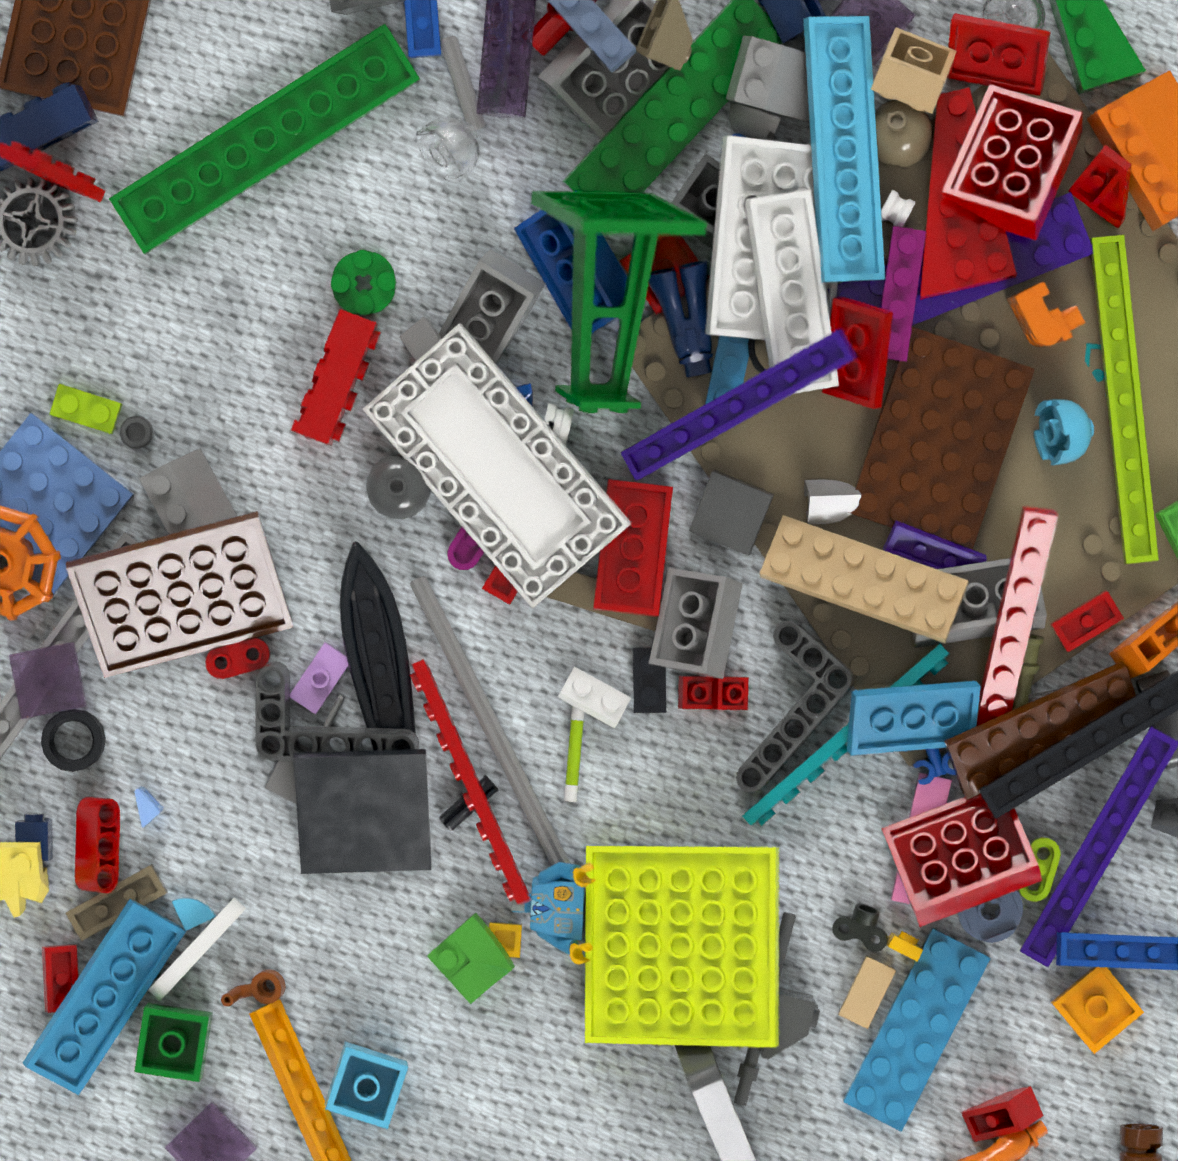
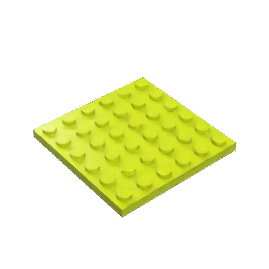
M586 846V864L591 863L594 866V869L586 872V875L596 881L586 886L585 943H590L593 949L585 952V958L590 960V962L585 963V1043L779 1047V847Z

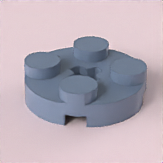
M1017 891L990 900L991 904L997 903L999 909L995 910L994 918H990L987 914H981V909L985 907L984 903L957 913L961 926L968 934L985 942L994 943L1007 939L1017 929L1023 914V903Z

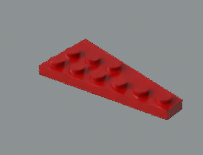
M970 87L940 94L937 100L920 300L1017 276L1006 231L942 195L945 183L976 116Z

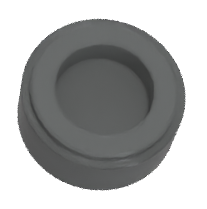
M129 417L120 427L121 440L130 448H144L153 438V427L143 417Z

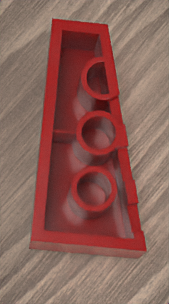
M339 309L324 346L323 352H325L323 358H320L313 373L312 389H308L302 400L301 418L299 421L294 420L291 431L330 446L333 445L334 440L340 442L346 427V423L341 422L345 410L352 411L358 393L353 392L357 379L364 380L369 367V362L365 361L369 349L375 350L381 332L376 330L378 326L376 322Z

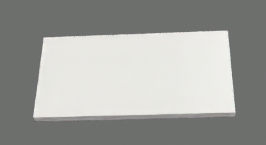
M461 323L454 327L363 408V411L404 459L421 472L427 486L532 609L632 524Z

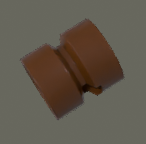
M1135 1123L1120 1125V1144L1125 1147V1150L1119 1154V1161H1162V1155L1158 1152V1148L1163 1146V1127L1153 1124Z

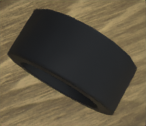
M78 709L59 712L49 719L42 731L41 737L43 754L48 761L60 770L70 772L86 769L97 762L104 751L106 741L103 726L98 719L89 712ZM65 722H81L88 727L92 734V747L88 754L80 759H67L60 755L55 747V733Z

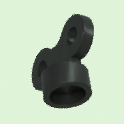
M856 904L851 918L849 916H841L835 920L832 926L833 934L837 939L842 941L859 939L870 951H881L888 943L887 933L882 928L876 927L880 911L868 905ZM846 924L849 927V931L846 933L842 932L840 926ZM877 935L880 938V942L873 943L871 936Z

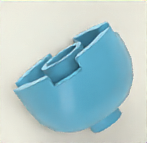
M1052 399L1041 402L1034 415L1040 416L1039 430L1033 431L1036 448L1040 457L1043 460L1049 459L1052 466L1070 463L1085 454L1091 442V437L1094 434L1092 420L1084 409L1073 401Z

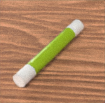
M573 705L564 801L577 802L584 711Z

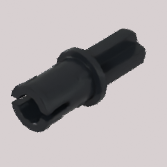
M486 775L480 780L487 799L499 791ZM462 792L460 793L461 798L440 815L439 818L450 831L454 830L473 812L477 814L476 810L470 812Z

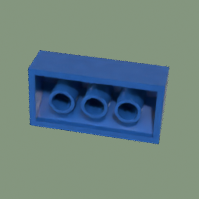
M540 210L516 226L514 230L572 330L574 228ZM597 233L593 302L595 306H619L624 299L627 276L603 234ZM619 318L594 319L592 334Z

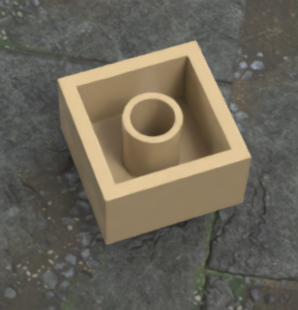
M896 27L871 90L878 92L884 98L896 99L906 103L917 111H926L932 114L957 51Z

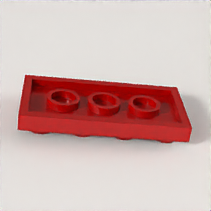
M608 479L606 494L632 524L599 551L593 610L651 617L659 616L673 487Z

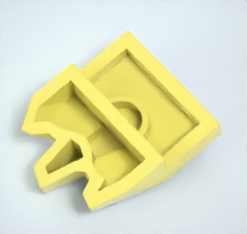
M0 842V902L5 900L11 914L15 918L25 911L26 899L42 903L49 891L47 868H43L40 842Z

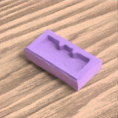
M324 642L290 693V698L316 715L348 668L346 655Z

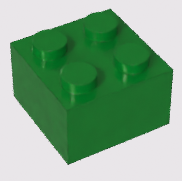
M148 1003L143 1010L134 1072L200 1082L204 1074L213 1012Z

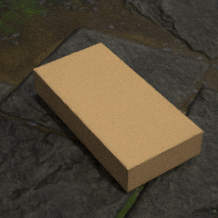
M866 955L838 1015L868 1029L896 970Z

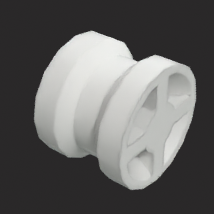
M892 190L881 209L882 221L888 220L896 227H903L915 205V201L911 199L904 200L899 196L898 192Z

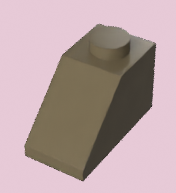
M656 0L636 50L649 59L680 71L691 55L693 38L679 0Z

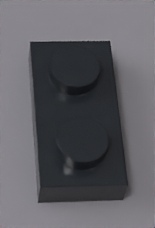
M652 647L633 648L634 713H666V668L649 664Z

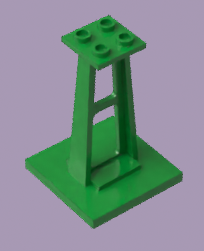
M532 191V205L574 228L571 385H556L555 392L564 397L567 403L574 404L579 408V411L584 413H598V409H609V411L615 413H628L629 409H641V402L628 394L627 390L658 235H705L707 222L653 193ZM597 233L634 234L624 299L619 306H595L593 302ZM596 318H619L620 323L610 380L606 383H591L590 359L593 320Z

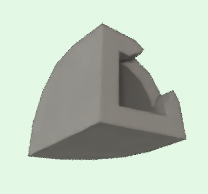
M730 104L729 120L731 128L735 133L743 134L747 138L773 140L781 119L780 117L745 105Z
M805 480L804 496H808L807 523L811 525L840 522L851 515L848 512H852L858 507L862 494L859 490H855L856 488L852 485L837 480Z

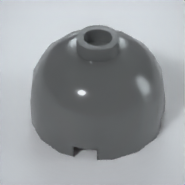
M392 455L381 459L372 467L366 483V493L370 504L378 513L390 519H406L416 515L426 506L431 494V489L425 483L421 472L404 459L402 455Z

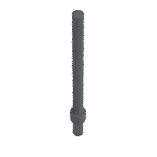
M783 912L779 928V979L796 918L795 914ZM748 1047L745 1061L740 1063L737 1074L740 1080L734 1099L736 1104L747 1105L752 1082L757 1080L759 1072L757 1063L762 1047Z

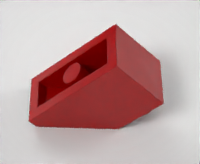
M1031 1086L1008 1091L961 1112L974 1142L1023 1131L1044 1116Z

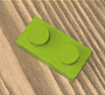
M58 384L49 415L113 435L122 403Z

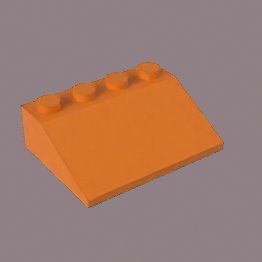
M1169 70L1097 110L1087 118L1102 146L1104 147L1106 144L1132 164L1129 192L1152 231L1178 217V83Z

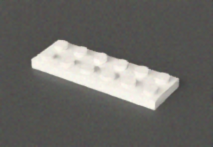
M811 189L745 200L770 368L831 334L824 282H821L820 250ZM837 370L796 393L839 386Z

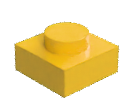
M489 922L490 930L502 944L509 957L520 958L522 924Z
M901 931L899 936L891 932L886 944L889 948L917 962L923 952V949L917 945L919 939L904 931Z

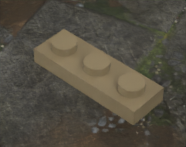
M153 864L119 882L112 892L107 894L100 893L66 912V915L82 942L112 925L130 898L145 906L165 895L168 891Z

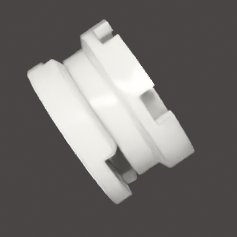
M548 403L544 421L548 426L552 422L551 429L566 446L574 409L568 407L564 410L557 409V405Z

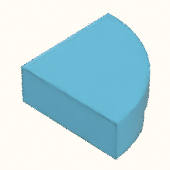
M179 898L172 901L185 931L216 917L213 910L199 900Z

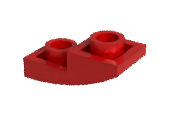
M678 676V709L748 710L749 677H724L719 679L707 676Z

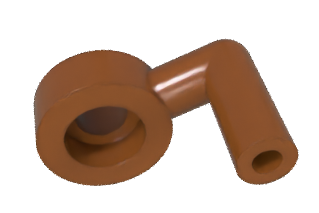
M263 970L252 979L250 984L236 986L221 997V1003L229 1007L241 998L252 996L263 1004L274 1003L285 992V980L275 970ZM267 980H271L274 983V990L267 987Z

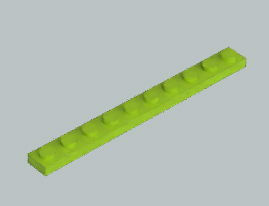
M1115 235L1091 238L1090 242L1093 251L1091 255L1124 564L1159 561L1125 236Z

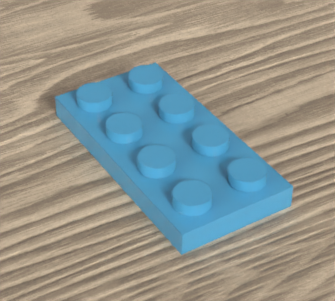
M977 681L853 690L851 693L847 751L853 756L946 748L945 740L977 726L981 686Z

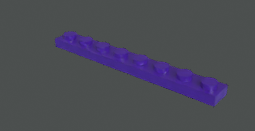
M838 329L620 453L635 481H638L855 360L857 356L843 330Z
M1150 726L1020 948V952L1046 967L1050 966L1057 953V933H1069L1176 751L1178 740Z

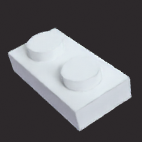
M575 666L558 695V698L613 728L617 726L631 700V697Z

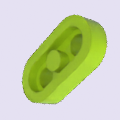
M1038 837L1030 843L1042 877L1039 887L1036 890H1030L1027 886L1018 890L1025 899L1032 902L1041 901L1050 893L1061 857L1058 844L1047 837ZM1041 847H1046L1049 851L1045 859H1039L1037 856V851Z

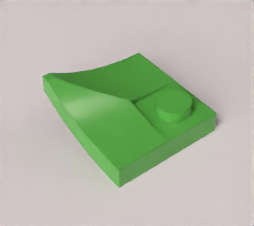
M476 912L427 955L470 1004L515 967L502 944Z

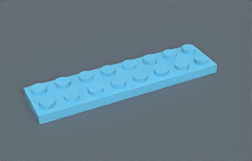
M869 16L807 17L803 20L815 218L820 250L821 282L885 280L874 91L871 90L873 69Z

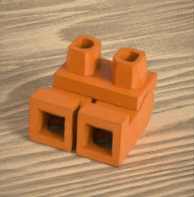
M1044 281L1007 298L1026 339L1035 347H1045L1064 342L1073 337L1070 332L1071 330L1085 324L1077 306L1069 307L1061 312L1059 308L1047 309L1042 297L1050 292Z

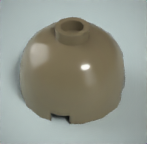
M891 100L881 104L875 110L878 159L882 163L888 165L889 163L893 165L899 164L900 167L909 166L920 161L928 153L931 146L933 128L925 111H917L908 104L898 100Z

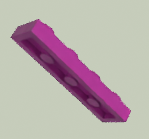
M892 227L881 308L893 311L887 358L889 360L907 361L926 231Z

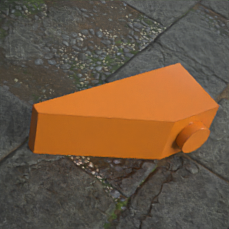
M1178 602L1137 630L1109 653L1116 664L1122 661L1127 666L1130 679L1150 671L1178 647Z

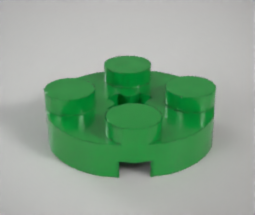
M359 250L346 255L337 263L331 279V288L334 298L343 309L355 315L368 316L380 313L389 306L395 296L397 281L394 269L383 256L375 252ZM369 274L372 277L370 280L372 289L370 291L363 289L360 292L356 290L358 285L356 278L359 275L364 278Z

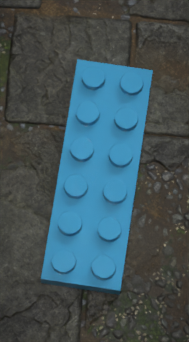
M130 898L24 1059V1066L79 1095L186 933L183 927Z
M933 927L921 947L923 952L918 962L914 961L843 1099L844 1103L901 1132L991 959L989 956Z

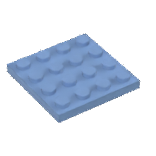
M30 413L0 451V505L30 515L35 513L39 517L38 522L56 551H60L61 559L58 560L52 586L54 596L69 577L66 570V562L84 558L134 494L37 416ZM0 519V527L17 532L21 525ZM28 532L25 539L32 543L34 554L41 553L30 532ZM44 563L35 564L32 579L40 583Z

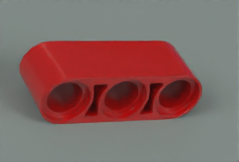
M88 796L83 798L77 806L75 883L81 890L107 894L112 892L118 884L120 807L113 799Z

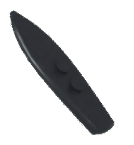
M355 541L352 543L345 562L339 605L345 653L366 728L408 729L416 734L409 658L401 616L384 574L359 542ZM370 739L373 750H378L376 741ZM398 739L395 741V748L397 750L411 749L410 744L406 740Z

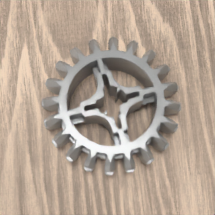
M32 177L27 178L26 188L23 187L21 181L15 180V192L5 186L3 192L8 197L5 200L0 197V239L3 238V241L0 242V251H5L10 247L7 253V258L10 260L16 258L18 253H20L19 264L25 265L28 257L31 256L32 265L39 266V256L41 255L45 263L49 264L52 262L49 254L51 251L57 257H62L63 253L58 248L60 243L68 248L72 245L70 241L64 239L65 234L75 236L77 233L76 230L67 227L68 224L78 222L76 216H67V213L75 209L74 204L63 205L69 195L63 192L55 196L59 186L53 183L46 190L47 181L43 178L39 180L37 188ZM28 196H34L33 201H30L25 211H11L12 207L19 200ZM44 198L49 199L55 206L58 214V223L45 218L43 214ZM31 214H35V218L48 226L39 224L38 227L34 226V230H30V226L18 218L27 219L28 216L32 218ZM8 221L21 226V238L23 239L21 246L16 244L11 238L8 231ZM40 233H55L53 238L45 245L32 248V244L35 243Z

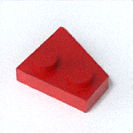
M1105 144L1072 184L1068 192H1071L1073 196L1118 229L1126 216L1132 164Z

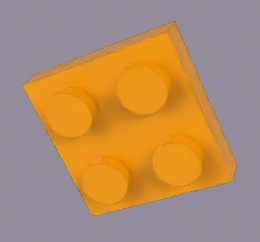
M1093 967L1051 1002L1093 1054L1144 1013L1109 969L1104 967Z

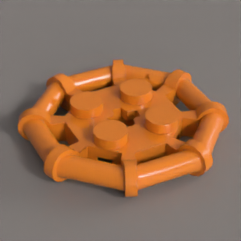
M0 505V519L21 525L17 532L0 527V555H3L8 561V565L3 569L0 568V596H2L0 615L5 616L10 621L17 620L19 615L40 603L51 600L53 597L52 586L58 560L61 559L60 551H56L38 522L39 517L35 513L30 515ZM28 532H30L41 553L34 554L32 543L25 539ZM44 563L40 583L32 579L35 564ZM24 587L30 595L16 601L13 593Z

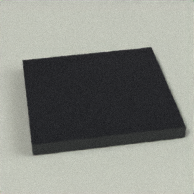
M426 749L294 753L301 874L431 870Z

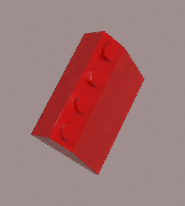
M989 84L942 190V195L1004 231L1036 240L1082 135L1083 112Z
M980 794L968 800L962 797L881 828L919 927L1042 881L1038 862L1015 808L995 819Z

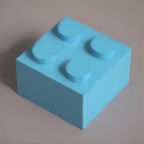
M345 1041L324 1103L325 1110L388 1129L408 1070L407 1061Z

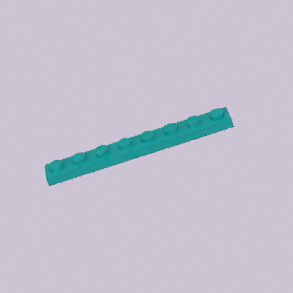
M939 644L891 687L924 685L921 680L928 673L931 672L935 676L949 664L946 658L950 653L942 644ZM849 723L742 815L750 826L755 825L757 822L763 826L776 814L773 810L775 806L781 801L787 805L800 794L797 787L806 779L812 783L825 772L822 766L829 759L832 758L836 762L848 752Z

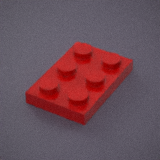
M954 13L951 18L948 48L957 52L947 78L985 86L991 84L1011 91L1040 96L1044 87L1051 31Z
M12 141L11 146L0 143V158L52 184L55 183L61 188L101 203L105 190L94 185L95 178L79 171L74 175L75 168L56 160L55 164H52V156L34 149L32 154H29L30 148L15 141Z
M842 296L833 298L830 318L831 333L842 329L857 358L837 369L839 386L823 388L822 393L872 409L882 406L893 311Z

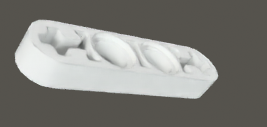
M234 897L148 991L161 1001L243 913L246 907Z

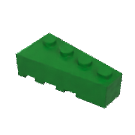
M1049 0L1078 95L1141 76L1146 72L1104 0Z

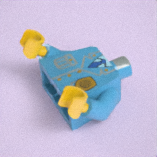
M558 862L541 871L538 876L533 878L532 890L529 893L532 901L520 906L517 905L516 900H513L511 912L531 913L530 929L536 931L540 938L555 948L570 955L573 963L580 965L590 962L589 959L583 956L582 951L588 952L593 949L590 943L579 944L577 940L582 941L585 887L596 881L589 878L586 872L593 870L594 866L591 863L580 867L576 864Z

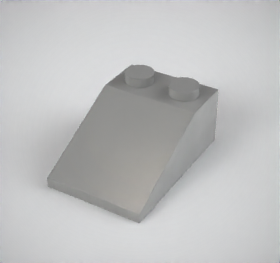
M743 35L726 99L810 123L806 53L784 45Z
M490 249L476 264L443 324L439 335L443 338L461 323L497 365L546 283Z

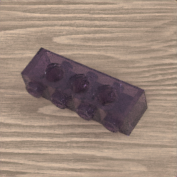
M486 0L476 114L498 118L526 117L536 0Z

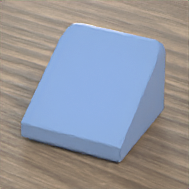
M141 786L134 793L141 826L144 828L163 811V806L144 786Z

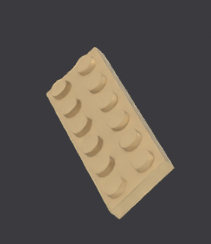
M784 515L760 571V577L943 643L947 640L968 586V580Z

